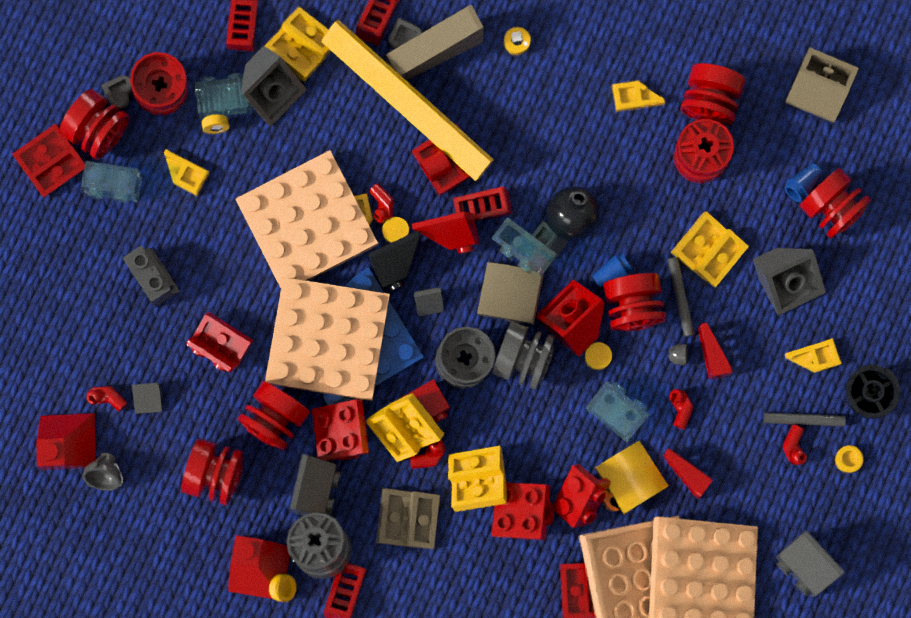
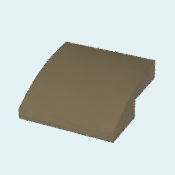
M487 262L477 314L483 317L506 319L509 322L534 325L544 273L517 266Z
M382 489L376 543L434 549L440 495Z

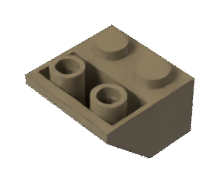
M809 47L785 103L834 123L859 68Z

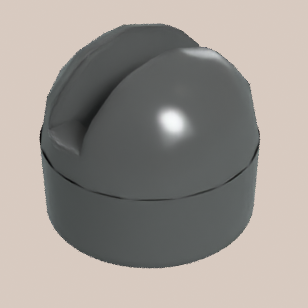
M676 344L670 348L668 358L673 364L687 366V344Z

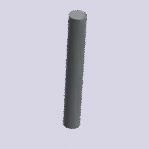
M678 257L667 259L683 333L684 337H691L695 333Z
M764 412L763 423L845 427L846 417L838 415Z

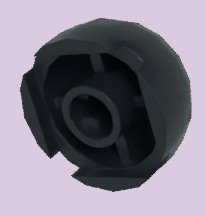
M570 186L562 188L553 195L546 208L547 224L557 236L565 240H572V238L586 239L593 234L599 222V204L595 196L583 187Z
M869 364L860 367L850 375L845 386V398L848 406L855 414L862 418L878 419L888 415L896 408L901 388L897 377L891 370Z

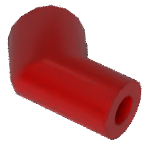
M111 386L93 387L86 395V399L90 404L110 403L118 412L122 411L128 404Z
M674 389L669 394V399L677 411L673 426L686 430L693 411V404L683 390Z
M794 424L783 443V450L791 464L802 465L806 462L807 455L803 453L799 441L805 430Z
M440 440L430 444L422 455L410 457L411 469L436 466L445 454L443 441Z

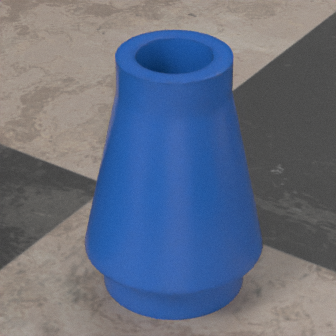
M811 164L808 168L787 180L785 191L788 196L797 202L805 199L823 175L822 170L816 164Z
M623 253L619 256L615 254L592 276L598 287L601 288L605 282L628 276L633 270Z

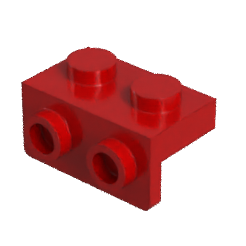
M208 312L203 317L194 335L188 339L186 345L191 347L192 352L196 355L206 357L214 362V366L219 370L232 372L240 366L254 340Z
M580 464L573 465L553 504L554 511L573 528L591 524L597 517V510L601 502L608 495L607 490L611 481L608 478L598 480Z

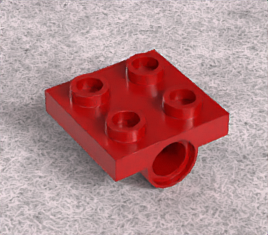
M430 139L412 150L413 156L439 196L444 195L471 178Z
M355 399L312 409L318 459L330 462L359 458L360 455L369 454L362 400Z
M506 483L507 503L494 505L491 536L497 538L545 540L546 528L552 524L554 518V507L552 502L549 501L550 486L544 484Z
M585 563L560 564L563 618H596Z

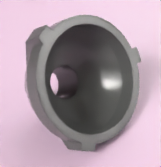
M100 454V457L84 469L82 477L87 486L103 491L115 490L122 486L123 477L118 464L115 463L116 458L112 454Z

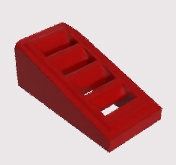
M231 0L226 41L228 50L254 51L258 0ZM237 5L251 6V11L237 10ZM236 15L250 16V20L236 19ZM235 25H247L249 29H235ZM234 34L248 35V39L234 38Z
M369 0L356 25V36L359 39L379 46L399 0H385L390 2V5L377 0ZM376 8V9L382 10V11H384V12H386V13L383 14V13L378 12V11L373 10V9ZM371 17V18H373V19H375V20L381 21V23H377V22H375V21H372V20H370L369 18Z
M504 186L453 198L455 213L465 212L463 203L468 202L469 211L474 214L475 221L513 214L509 192ZM497 196H500L502 208L500 209L497 207ZM486 198H489L491 211H487ZM475 200H478V202H479V207H480V213H479V214H476V209H475V204H474V201H475Z
M707 323L701 324L698 328V334L709 379L713 380L731 376L733 373L732 367Z
M667 449L663 454L664 459L691 493L699 499L712 482V479L673 450Z
M348 563L345 569L335 576L324 609V617L352 618L366 568ZM343 573H347L350 575L357 576L358 578L357 581H355L352 579L342 577ZM341 583L347 586L354 587V590L351 591L348 589H344L339 587V585ZM336 594L351 598V600L348 602L338 599ZM333 605L347 609V612L333 608Z

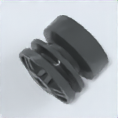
M511 321L492 375L509 380L515 370L519 371V384L523 386L527 375L533 376L529 388L536 390L537 385L545 377L550 364L555 337L548 335L544 346L539 345L542 332L538 331L533 340L528 341L526 340L528 327Z
M468 326L456 328L445 336L437 349L435 356L436 370L441 379L451 387L460 389L474 387L484 380L494 365V345L488 335L479 329ZM460 354H463L464 357L469 356L470 360L467 362V366L463 362L458 363L457 360Z
M316 512L306 514L295 521L288 533L287 546L289 554L302 571L312 578L327 579L335 577L345 569L350 561L352 552L350 539L338 522L327 514ZM315 539L322 543L319 547L312 543Z

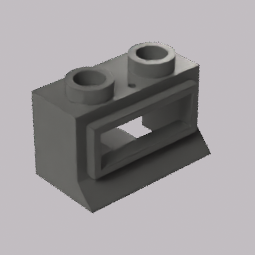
M141 245L123 257V260L154 307L180 292L152 248L147 247L144 249Z

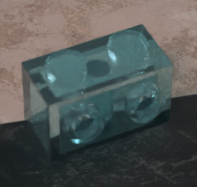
M86 161L81 188L91 198L103 199L104 196L114 198L113 200L122 203H129V201L138 202L142 174L136 168Z
M508 217L492 237L495 242L502 246L499 251L511 260L514 256L520 261L517 265L529 274L534 270L542 276L558 255Z
M606 381L588 403L586 410L628 443L648 418L649 414L646 412L648 408L639 400L634 399L632 401L624 395L626 390L618 383L613 382L611 384Z

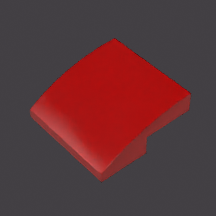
M56 123L12 154L43 198L87 167L69 141L59 133Z

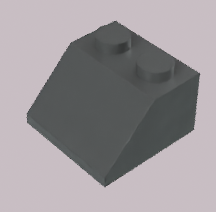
M302 455L290 506L293 513L299 515L315 512L332 514L335 499L330 498L332 488H338L341 472H336V464L308 455Z
M807 531L798 535L775 556L779 561L776 564L785 575L791 574L796 579V587L805 596L808 594L811 597L817 596L844 573L839 565Z

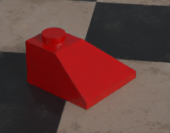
M463 211L412 224L413 230L418 231L420 234L449 250H458V254L474 251L473 246L480 244L474 214Z
M572 280L535 317L567 349L579 357L598 338L605 303L597 295L575 280Z
M95 413L40 416L37 433L38 468L41 470L86 468L91 462L96 460Z
M236 535L230 565L228 592L273 599L269 591L270 582L277 574H287L290 560L288 546Z

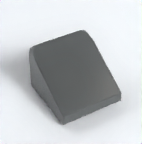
M542 221L527 242L551 260H555L568 243V240L557 236L549 228L548 224Z
M432 288L414 293L418 316L443 312L441 288Z
M159 383L132 385L135 414L163 412L161 385Z

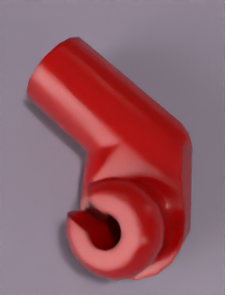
M377 183L371 187L369 193L379 202L378 209L374 213V219L378 223H383L393 217L394 200Z

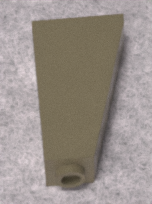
M469 5L386 54L387 64L405 80H408L483 43L484 27L472 5Z

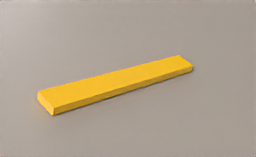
M335 21L321 42L475 181L479 180L494 159L341 21Z

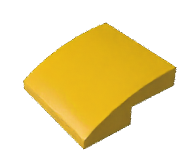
M298 7L283 22L282 28L265 47L279 55L292 72L305 82L331 52L321 42L329 29Z
M703 212L671 253L713 287H716L749 246L733 231L725 229L708 212Z
M413 393L387 405L366 420L367 425L397 462L417 455L420 448L440 441L444 435L443 431Z
M640 441L594 468L601 479L608 478L611 481L608 490L624 514L668 487L667 482Z
M500 446L448 455V479L452 483V508L455 512L507 503L505 468Z

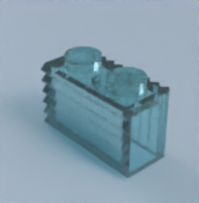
M242 74L227 75V79L217 80L216 77H204L200 79L201 82H195L200 119L215 114L227 116L253 112L251 104L241 94Z

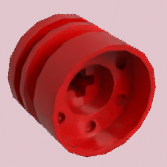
M154 52L144 55L135 63L131 71L130 84L135 99L143 110L153 115L164 116L174 113L183 106L188 96L189 85L184 68L175 57L167 53ZM161 82H164L166 89L162 88L160 92H157L154 85H160Z
M708 63L694 64L687 83L692 89L685 91V100L682 102L680 110L683 114L695 120L711 119L718 121L724 126L733 125L736 117L734 113L738 110V104L733 100L741 98L746 79L738 72L726 67Z
M88 89L69 108L62 120L59 133L73 144H79L83 141L82 150L86 153L90 152L91 157L95 160H101L121 139L129 123L130 116L124 111H119L116 105H110L106 108L107 99L94 89Z
M711 119L693 121L684 128L676 143L674 151L676 168L689 181L700 184L714 181L722 175L732 158L734 150L733 138L728 129L718 121ZM701 144H704L705 147L710 146L708 153H706L705 149L700 150Z
M838 168L829 175L799 205L811 219L820 213L825 215L819 225L820 229H823L830 222L833 223L834 226L826 233L830 239L851 227L864 214L866 207L872 201L868 196H865L858 203L854 200L863 190L858 188L848 193L846 189L852 179L841 168Z
M634 274L612 279L604 283L606 302L619 304L618 307L608 312L609 317L617 318L610 322L611 330L639 331L651 328L667 320L666 313L658 311L664 308V302L651 300V298L662 292L659 274Z
M262 381L253 395L261 404L260 408L246 405L245 409L254 417L251 419L244 414H240L237 420L244 425L251 435L263 443L285 451L288 444L279 438L282 434L289 439H293V433L286 426L290 423L301 427L310 411L280 389L266 381Z
M198 438L187 462L181 492L200 498L207 487L210 488L209 501L214 502L219 491H221L219 503L227 506L232 495L236 492L241 479L244 452L236 449L231 460H229L231 448L225 446L218 457L216 456V443Z

